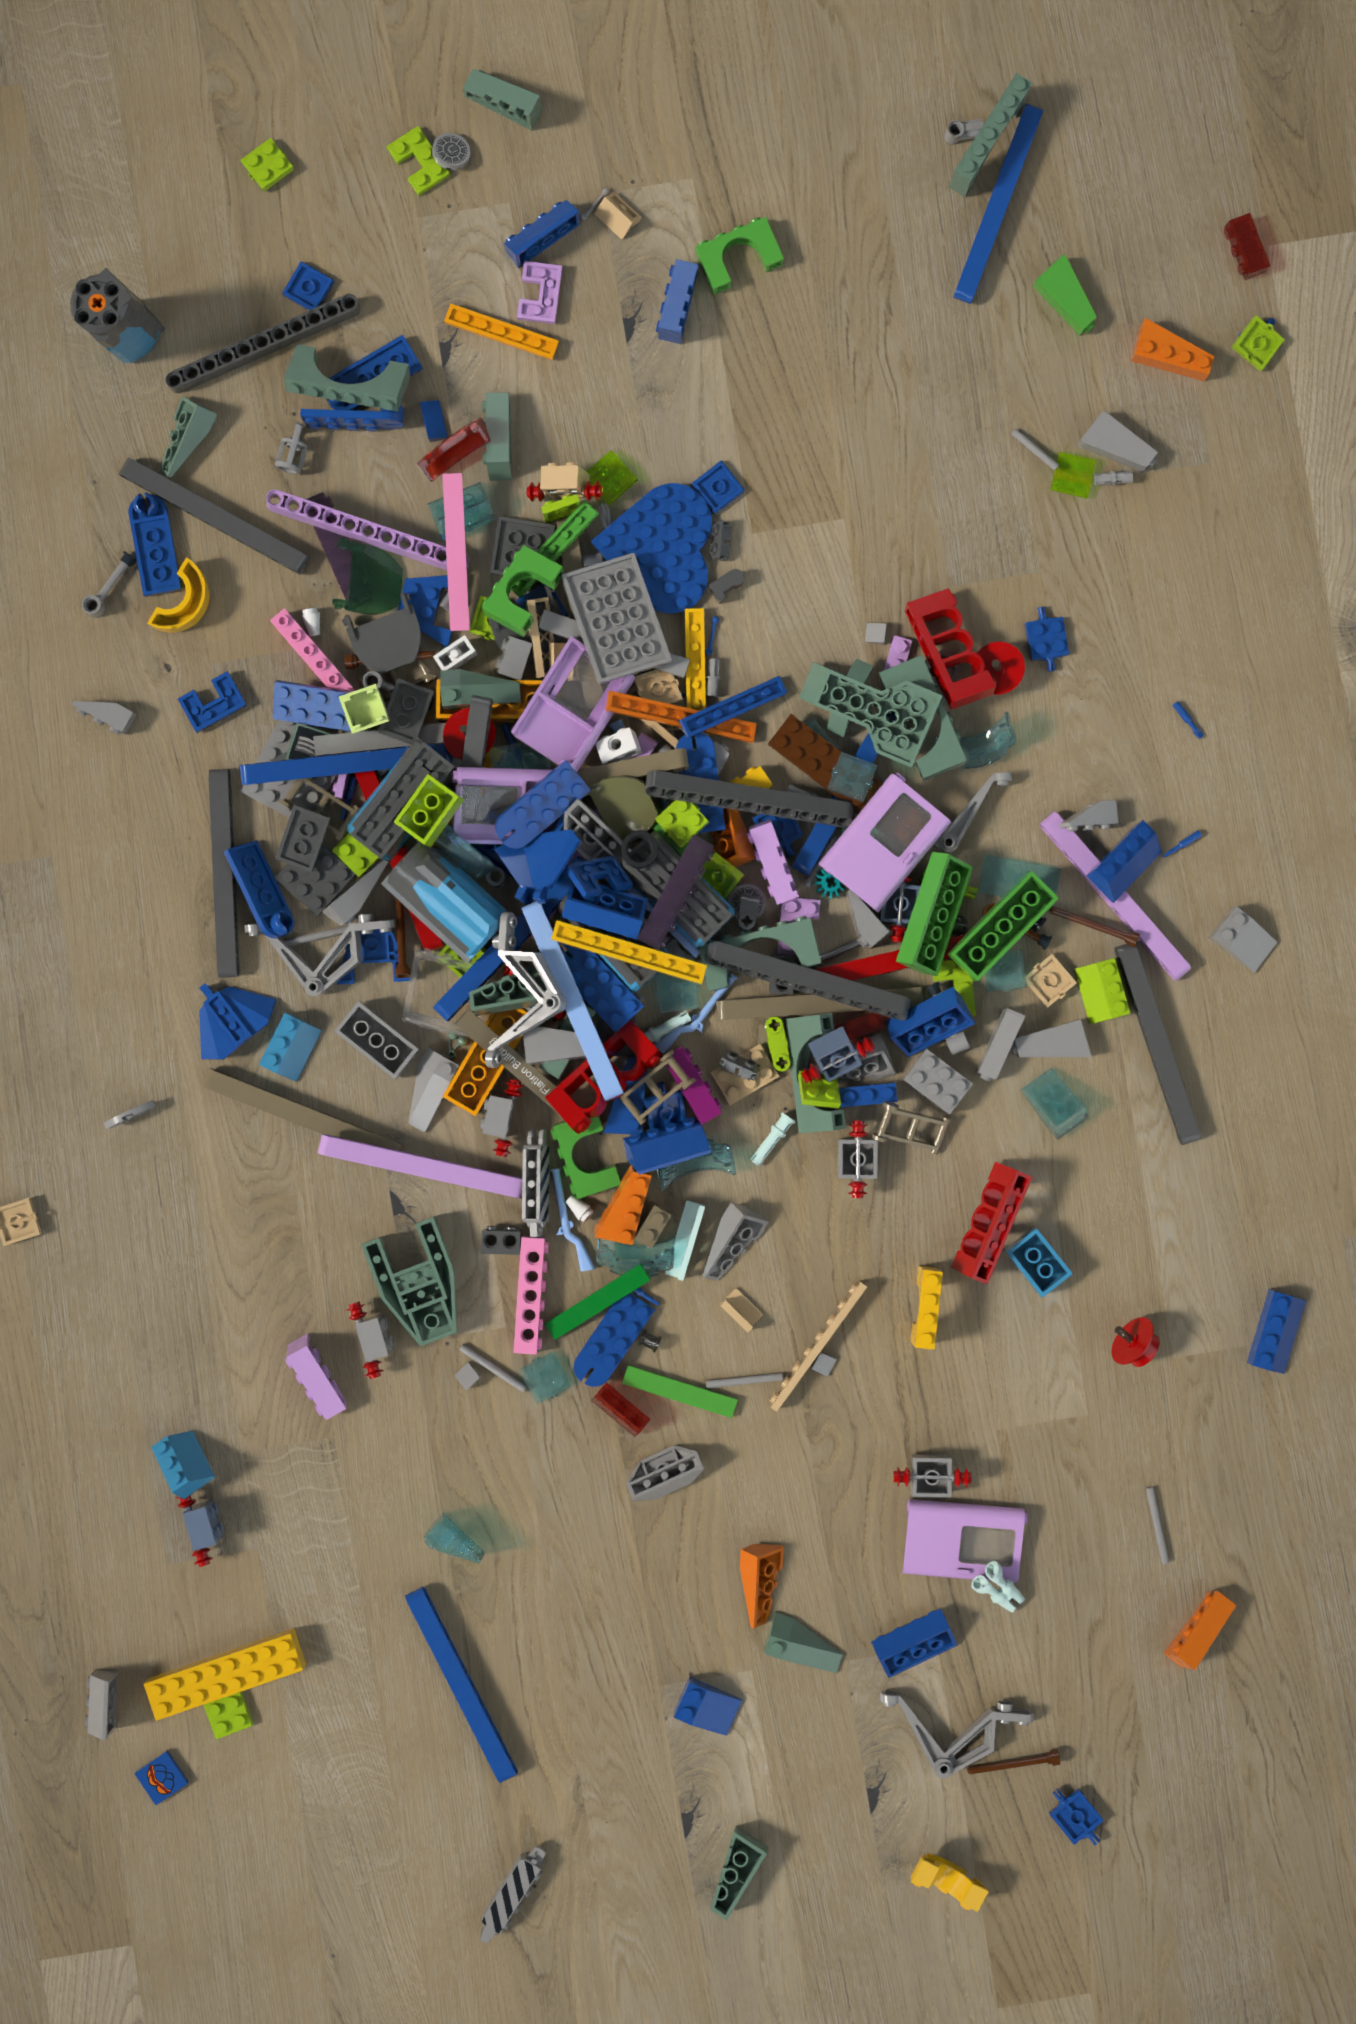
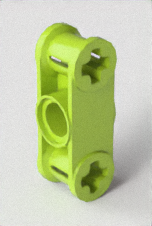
M770 1017L766 1020L765 1028L772 1064L776 1070L786 1071L790 1067V1057L783 1022L778 1017ZM772 1020H775L776 1023L779 1022V1026L776 1027V1031H774L773 1028H769V1024L772 1023ZM780 1057L787 1061V1064H784V1068L776 1065Z

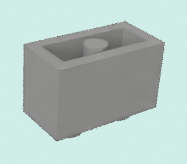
M509 635L508 639L504 638L501 647L504 651L502 657H498L495 668L498 669L497 673L521 680L532 643Z

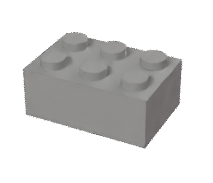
M928 1049L922 1051L902 1078L905 1083L947 1114L952 1113L973 1085L972 1082Z

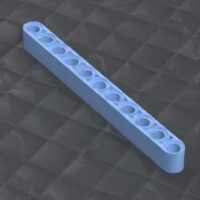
M538 901L522 907V911L540 953L543 954L567 1000L565 1010L605 1101L623 1094V1090L558 942L551 940L553 929L543 906L537 903Z

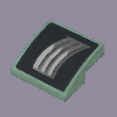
M297 723L285 760L316 757L313 736L331 734Z

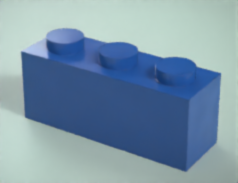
M894 1082L839 1088L840 1107L882 1104L884 1101L898 1102L896 1083Z

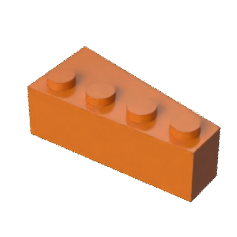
M1145 318L1140 325L1131 361L1205 381L1210 374L1214 356Z
M630 1165L620 1182L619 1188L612 1196L611 1202L594 1228L595 1238L633 1245L652 1176L651 1171L639 1175L633 1166Z
M1218 1591L1208 1592L1204 1596L1203 1602L1163 1654L1181 1668L1196 1670L1236 1605Z

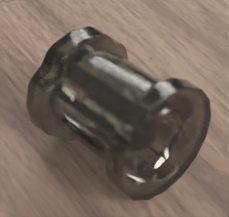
M644 1329L637 1345L648 1347L655 1353L662 1337H656L647 1333V1330Z

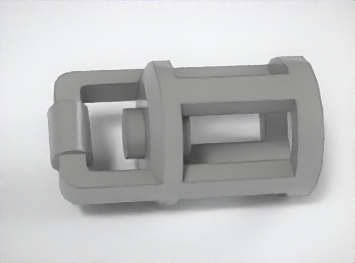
M297 423L295 425L294 435L291 438L285 437L281 439L274 465L278 470L294 475L301 474L308 448L304 442L300 441L303 424ZM286 445L290 450L287 461L283 462L280 460ZM302 450L298 466L293 465L295 452Z

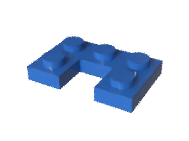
M228 671L211 680L220 697L205 706L195 690L178 698L196 733L247 706Z
M614 856L567 864L564 869L583 898L599 896L602 889L597 883V879L606 878L614 892L629 890L633 886L632 881Z

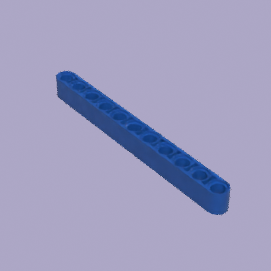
M1025 104L953 298L968 304H971L1044 111L1043 109Z
M894 711L892 712V714H888V717H890V722H893V720H897V717L895 716L896 712ZM869 733L853 758V761L867 772L878 755ZM832 795V797L830 798L834 800H839L834 795ZM816 823L794 861L792 868L809 876L837 826Z
M444 743L427 744L446 760L452 762V755L448 752ZM409 746L239 765L242 785L392 769Z
M577 856L569 864L582 862L583 860ZM563 870L553 888L547 889V901L542 904L547 918L569 893L572 880L565 870ZM524 913L517 918L514 951H517L532 935ZM492 944L435 1004L433 1009L447 1022L470 1000L469 992L482 987L505 963L498 955V949H495Z
M422 1586L405 1595L408 1606L499 1783H502L518 1775L517 1768L426 1589Z

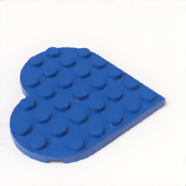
M678 483L657 486L591 540L592 545L606 561L631 553L635 554L655 612L665 614L685 612V609H691L696 605L705 592L708 582V569L700 550L709 538L712 517L705 499L689 486Z

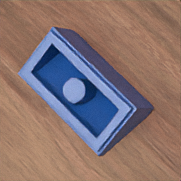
M440 401L420 402L429 442L448 438Z

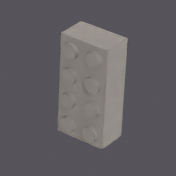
M361 1001L355 1004L334 1031L393 1079H398L421 1050Z

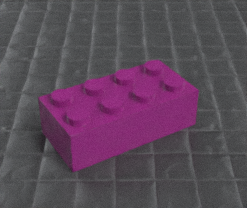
M680 1047L675 1050L672 1055L690 1079H696L687 1089H680L703 1125L721 1114L720 1109L723 1107L717 1097L713 1099L710 1092L713 1090L708 1081H702L700 1076L703 1073L699 1066L692 1064L690 1059L693 1056L689 1049ZM667 1064L666 1066L677 1084H680L682 1082L670 1065Z

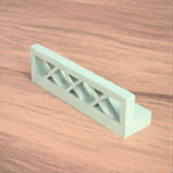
M686 1200L665 1274L677 1277L678 1280H684L705 1205Z

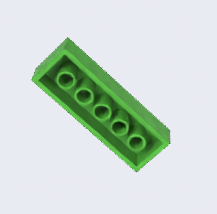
M931 853L896 962L919 973L938 976L971 876L972 866L950 854Z
M1027 871L947 955L973 981H979L1059 897L1033 871Z

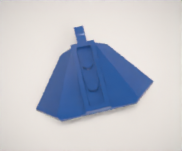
M572 829L540 833L521 848H509L503 844L494 850L518 885L534 889L533 900H538L537 903L544 904L547 901V889L553 888V885L560 877L581 840Z
M204 983L199 987L207 998L199 1010L201 1059L224 1060L269 1024L277 999L233 987H227L214 993L212 988Z

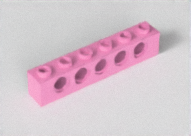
M285 608L270 620L327 688L350 692L355 691Z
M521 1237L514 1353L537 1355L538 1350L542 1349V1338H539V1330L543 1331V1319H540V1312L544 1311L545 1300H541L542 1292L546 1290V1280H543V1273H547V1261H544V1253L548 1254L549 1242H545L546 1237ZM537 1252L539 1260L536 1262L531 1261L529 1253ZM535 1271L538 1274V1279L531 1281L528 1278V1272ZM527 1291H535L537 1298L534 1300L528 1299L526 1296ZM528 1309L533 1310L536 1315L535 1318L528 1319L525 1316V1311ZM532 1329L534 1337H525L524 1330Z

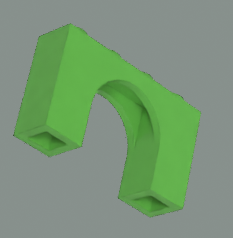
M760 217L755 218L748 225H739L727 234L725 232L720 233L715 239L711 241L704 240L695 247V254L713 295L731 288V279L722 258L726 250L733 245L746 244L752 247L757 252L765 272L783 265L784 257L766 217L762 219Z
M525 545L515 553L513 562L505 568L503 577L495 583L492 594L482 604L485 616L523 637L533 624L534 619L531 613L516 606L509 600L512 587L521 580L535 579L555 590L562 580L561 575L565 574L563 566Z
M600 1116L590 1118L593 1122L586 1131L581 1132L579 1135L565 1121L553 1124L554 1129L551 1130L554 1141L558 1140L560 1146L557 1148L560 1159L564 1158L566 1163L563 1166L566 1177L570 1176L572 1184H569L572 1195L576 1194L577 1199L619 1186L621 1182L616 1164L589 1171L579 1167L572 1156L573 1146L580 1138L603 1130Z

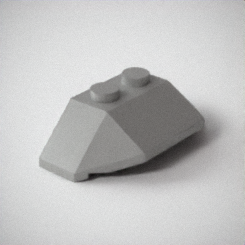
M577 798L564 812V830L572 829L581 840L576 850L586 860L614 856L619 864H621L623 860L621 852L623 840L590 807Z
M674 1445L639 1461L626 1484L633 1501L656 1500L691 1484L704 1470L697 1451Z

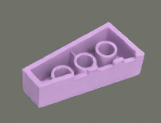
M771 819L750 826V832L747 835L750 843H755L757 850L754 853L757 861H761L763 865L761 872L764 880L768 879L770 884L767 887L770 896L775 898L777 905L799 897Z
M307 1333L288 1344L285 1360L289 1368H293L297 1373L295 1376L299 1384H303L307 1389L305 1390L307 1397L310 1400H314L318 1414L320 1416L323 1415L327 1420L345 1410L347 1402L335 1380L330 1381L329 1369L325 1364L321 1365L320 1353L317 1348L312 1349L309 1343L311 1337Z

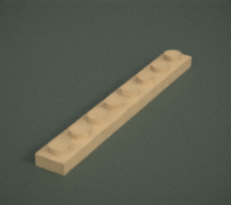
M859 1281L850 1287L848 1291L850 1295L847 1299L843 1298L837 1306L839 1310L835 1315L832 1313L826 1321L828 1324L826 1328L819 1330L815 1336L816 1341L813 1346L809 1345L803 1353L805 1357L801 1362L798 1360L792 1368L794 1371L792 1375L785 1377L781 1383L782 1388L779 1393L775 1392L770 1398V1408L776 1412L779 1410L866 1290L867 1286Z

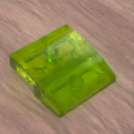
M612 450L586 471L590 475L589 481L591 485H594L596 481L602 485L603 495L601 498L609 506L638 481L635 475Z
M1058 452L1056 462L1059 464V467L1053 473L1050 490L1087 499L1097 460Z

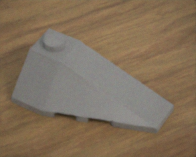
M381 861L322 912L340 926L345 923L347 925L351 924L356 919L355 914L360 911L389 861Z
M881 1034L866 1038H871L875 1049H873L874 1054L869 1051L866 1053V1058H864L859 1053L858 1057L862 1065L837 1077L838 1084L845 1080L860 1082V1079L863 1078L879 1080L896 1074Z
M427 1047L418 1064L408 1124L423 1132H426L444 1099L442 1096L460 1067L459 1063Z
M731 1202L720 1220L703 1277L718 1281L734 1264L733 1260L740 1253L743 1255L747 1251L745 1248L752 1240L754 1242L757 1241L769 1221L746 1206Z

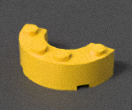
M187 557L177 572V575L183 579L186 594L184 599L178 606L172 609L156 607L147 623L156 630L167 633L187 630L200 621L208 608L210 590L207 579L203 572Z
M924 1853L921 1855L910 1876L911 1883L915 1886H924L928 1889L932 1885L936 1886L943 1893H949L960 1902V1905L968 1911L973 1909L978 1912L989 1892L976 1878L971 1880L966 1876L967 1871L931 1853H927L926 1856Z

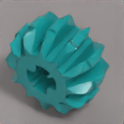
M822 868L820 871L823 876L819 874L815 876L821 880L814 882V885L821 886L816 892L818 893L823 890V898L829 893V899H833V892L839 897L840 893L838 890L845 891V888L840 886L843 883L829 873H826ZM826 879H834L835 887L833 885L830 888L827 887Z

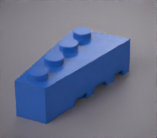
M627 1057L624 1072L634 1068L637 1057ZM646 1071L638 1080L626 1081L625 1092L646 1076ZM643 1083L628 1096L641 1114L644 1113L643 1099H645L646 1083ZM618 1097L613 1101L604 1133L639 1134L643 1133V1124H639Z

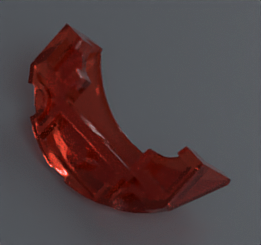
M479 417L475 421L468 423L420 459L417 464L430 482H433L461 459L491 441L483 419Z

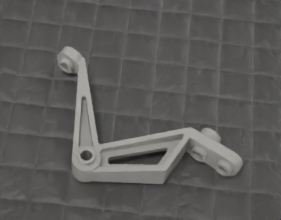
M993 773L953 823L946 828L933 844V847L946 854L952 853L958 847L992 783L996 782L997 786L1009 785V782L1012 781V773ZM887 778L880 779V782L884 783L887 780ZM906 793L900 794L901 798L926 817L931 818V814ZM945 841H949L951 846H947Z
M503 912L501 914L499 933L493 935L492 944L495 949H498V955L534 995L538 1003L487 1048L485 1063L489 1068H497L502 1063L501 1047L558 1013L563 1012L567 1006V1000L543 954L514 951L517 918L512 912ZM521 961L533 962L547 987L546 991L540 987L524 968Z
M373 914L358 915V923H351L315 970L281 938L273 939L268 936L266 937L304 987L306 993L310 996H319L324 994L363 961L360 930L361 934L373 933V929H380V933L392 932L391 928L395 927V920L374 921ZM258 924L244 925L245 933L249 932V936L261 935ZM350 944L351 958L327 977L325 973L345 947Z
M891 1691L880 1692V1701L883 1702L884 1706L894 1707L895 1704L901 1705L935 1774L940 1778H948L955 1772L994 1751L996 1720L1003 1724H1009L1010 1721H1014L1020 1725H1029V1722H1033V1712L1013 1709L1012 1702L998 1701L997 1708L990 1707L943 1750L899 1693ZM984 1729V1743L955 1759L954 1755Z

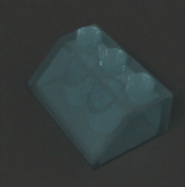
M481 482L463 489L465 532H469L478 526L489 524L496 519ZM444 497L428 503L440 536L444 541L446 540Z

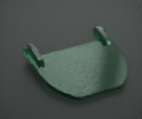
M340 538V541L337 542V547L352 551L348 601L343 599L332 600L334 608L338 610L345 608L347 611L366 615H378L397 607L401 602L400 593L403 569L399 563L380 548L354 541L348 542V539Z

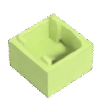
M378 684L339 696L352 734L390 721Z

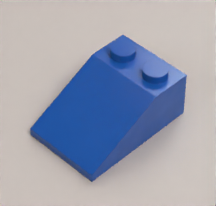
M689 1676L675 1707L674 1718L691 1726L727 1736L742 1699Z

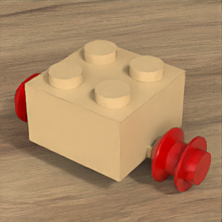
M569 462L561 466L557 463H548V466H541V482L537 486L531 482L526 489V494L531 502H534L535 498L542 502L547 495L551 498H562L568 494H577L579 498H587L588 501L595 497L596 501H598L603 495V487L598 481L591 485L589 481L590 475L577 463Z

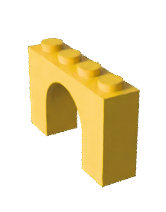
M918 1267L919 1308L917 1321L912 1323L910 1341L915 1348L935 1350L943 1272L937 1267Z

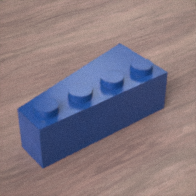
M676 259L675 265H671L669 272L671 281L670 284L667 283L665 295L667 296L665 302H662L660 310L662 315L656 326V332H658L660 340L681 344L699 264Z

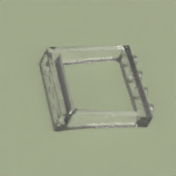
M424 948V951L415 949L402 1022L446 1034L455 1033L459 1037L463 1036L466 1039L473 1040L454 1022H447L443 1019L411 1011L421 960L465 971L473 965V961L470 960L466 963L463 959L461 961L455 960L453 955L443 953L442 956L435 955L434 950ZM498 971L489 979L488 984L495 982ZM481 1015V1016H477V1017H478L481 1021H483L485 1015Z

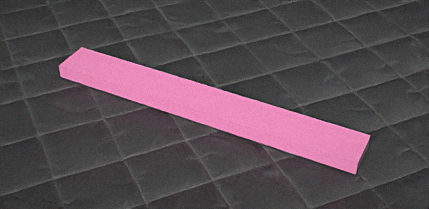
M462 473L442 474L450 631L470 630Z

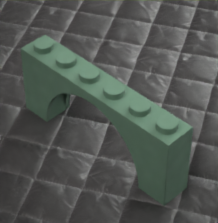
M1018 73L1015 74L954 170L949 188L963 197L967 196L1001 133L1013 116L1016 118L1024 106L1033 84Z
M297 344L284 376L286 392L399 411L410 379L409 364L390 361L380 375L369 381L357 384L339 383L325 377L316 367V347Z
M922 655L879 672V678L884 690L902 682L910 681L938 693L936 689L939 687L935 676L931 677L928 659L924 660ZM944 697L937 709L941 723L939 738L934 747L925 756L916 760V766L923 781L965 765L967 762L968 753L965 747H961L959 743L961 737L958 730H954L951 723L954 721L951 713L946 712L944 705H946Z
M807 916L795 918L796 922L788 923V921L778 922L777 926L772 928L769 925L758 928V931L752 933L751 930L742 931L739 933L740 936L736 937L726 935L721 937L719 941L742 948L746 944L758 939H775L790 946L797 954L803 967L810 968L823 964L811 918L807 919ZM711 939L702 948H699L702 964L707 965L705 977L710 992L729 988L730 986L728 981L729 970L710 965L704 961L709 942L714 941Z
M832 1013L785 1019L799 1133L846 1129L844 1109L802 1105L798 1081L799 1071H804L803 1067L806 1070L809 1069L812 1052L808 1043L834 1031Z

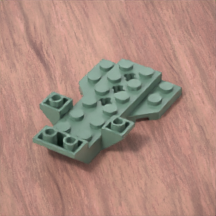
M859 659L854 661L847 675L813 662L799 698L831 712L826 730L845 737L851 721L867 728L876 753L913 768L934 721L943 695L910 681L902 682L883 691L869 686L867 682L874 666ZM877 704V708L880 709L879 713L876 712L873 715L870 707ZM894 711L896 712L895 716L897 717V720H893V722H890V717H888V714H892V712ZM910 719H913L915 727H911V729L909 730L907 729L908 725L905 723L906 721H910Z

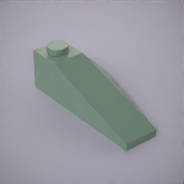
M182 396L173 419L177 421L175 430H171L169 435L171 437V445L165 450L160 472L170 478L210 432L211 427L216 422L217 413Z
M462 669L440 671L441 700L444 710L470 707L472 695L492 698L493 705L521 702L519 682Z
M775 1611L764 1645V1654L781 1660L837 1673L843 1654L799 1623L794 1617Z

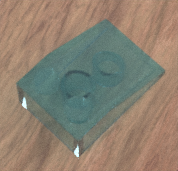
M524 742L491 748L489 751L492 768L552 770L551 761Z
M1053 1068L1021 1089L1033 1109L1057 1140L1088 1119L1087 1109Z
M444 1513L427 1529L424 1535L425 1543L431 1549L435 1548L437 1551L479 1564L485 1554Z

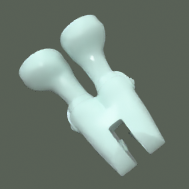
M996 1561L989 1562L985 1567V1574L1000 1589L998 1590L993 1587L982 1575L976 1576L971 1586L977 1593L990 1594L993 1603H997L1013 1613L1017 1608L1010 1599L1013 1598L1019 1604H1022L1025 1598L1014 1586L1013 1581L1004 1580L1001 1565Z

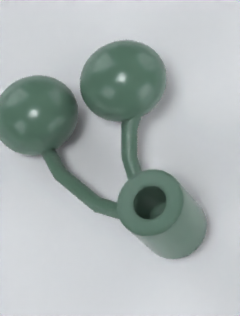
M451 1030L449 1032L450 1051L448 1052V1057L451 1060H455L457 1058L456 1048L466 1046L468 1041L463 1036L459 1037L456 1030ZM458 1038V1045L451 1050V1040Z

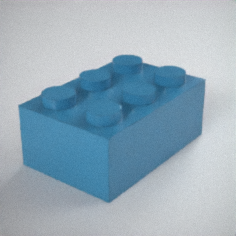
M1035 1227L1029 1229L1003 1250L1042 1298L1073 1274Z

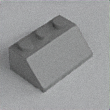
M94 1670L87 1679V1688H90L86 1699V1707H89V1713L86 1715L85 1726L88 1727V1734L102 1740H106L116 1729L118 1671Z

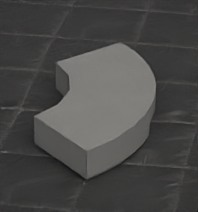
M151 1100L103 1124L106 1129L113 1128L154 1108L155 1104Z

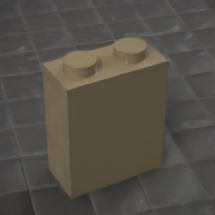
M654 1203L635 1239L652 1249L671 1217V1211Z

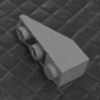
M73 701L72 703L73 706L77 707L76 712L85 717L87 713L93 716L92 720L102 726L104 723L110 726L109 730L118 735L121 732L127 735L137 717V714L118 703Z
M1116 800L1088 804L1060 823L1059 828H1067V831L1079 830L1078 827H1083V830H1094L1095 826H1099V830L1110 829L1111 825L1118 824Z

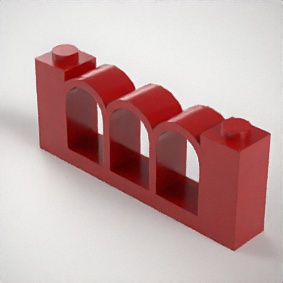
M947 588L908 602L904 612L926 659L929 661L950 710L993 695L996 688V680L990 675L988 670L984 671L985 665L981 656L971 652L974 644L973 638L969 632L960 629L963 618L960 611L956 608L957 598ZM941 617L949 618L955 623L956 627L933 636L930 635L925 625L926 622ZM951 640H958L966 646V651L945 659H941L936 648L937 645ZM962 663H969L976 668L977 674L954 683L947 671L948 668Z
M631 1019L603 1044L623 1093L627 1086L626 1081L638 1080L644 1075L647 1067L651 1069L653 1066L658 1065L661 1061L660 1059L664 1056ZM627 1044L635 1052L637 1062L633 1069L624 1072L620 1071L610 1059ZM587 1059L545 1097L578 1135L589 1128V1125L593 1122L590 1118L602 1114L607 1104L600 1088L590 1078L593 1072ZM587 1081L596 1091L597 1098L591 1107L584 1109L580 1108L570 1095ZM619 1095V1096H617V1097H614V1098H612V1099H610V1100L617 1099V1098L620 1097L621 1095Z
M998 1162L994 1163L988 1177L990 1181L982 1192V1204L973 1213L971 1229L962 1239L961 1248L957 1251L951 1265L952 1269L988 1285L1033 1178L1032 1176Z

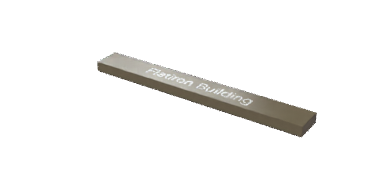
M469 1009L455 1022L460 1029L486 1051L500 1037ZM509 1044L501 1047L500 1053L503 1056L501 1064L558 1114L545 1099L556 1086L533 1065L526 1064V1059Z

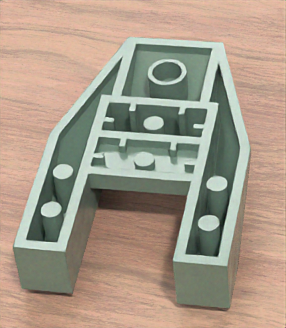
M436 1215L415 1224L429 1259L417 1265L395 1272L382 1236L361 1244L381 1299L420 1346L457 1333L454 1268Z

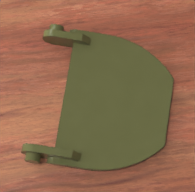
M613 776L587 785L591 791L585 796L591 795L602 820L622 840L634 831L641 830L647 832L654 824L658 811L651 796L646 794V785L643 781L627 776Z

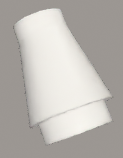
M318 609L302 610L303 615L301 616L309 637L320 635V612H318Z
M571 1195L565 1202L576 1218L583 1223L594 1213L591 1209L592 1206L577 1199L574 1195Z

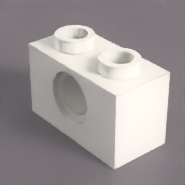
M464 635L434 655L433 658L442 671L454 670L475 657L477 653Z
M630 727L621 728L611 736H603L595 743L602 764L627 760L642 754L637 735ZM621 743L620 748L615 750L616 745Z

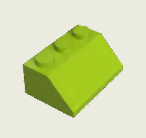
M427 774L394 823L422 844L431 848L465 799Z
M1115 958L1074 969L1089 1024L1131 1014Z

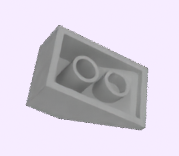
M849 889L845 895L854 929L859 937L857 941L863 948L867 947L870 949L889 931L865 903Z
M1237 906L1230 908L1208 937V939L1253 973H1255L1277 944L1273 937Z

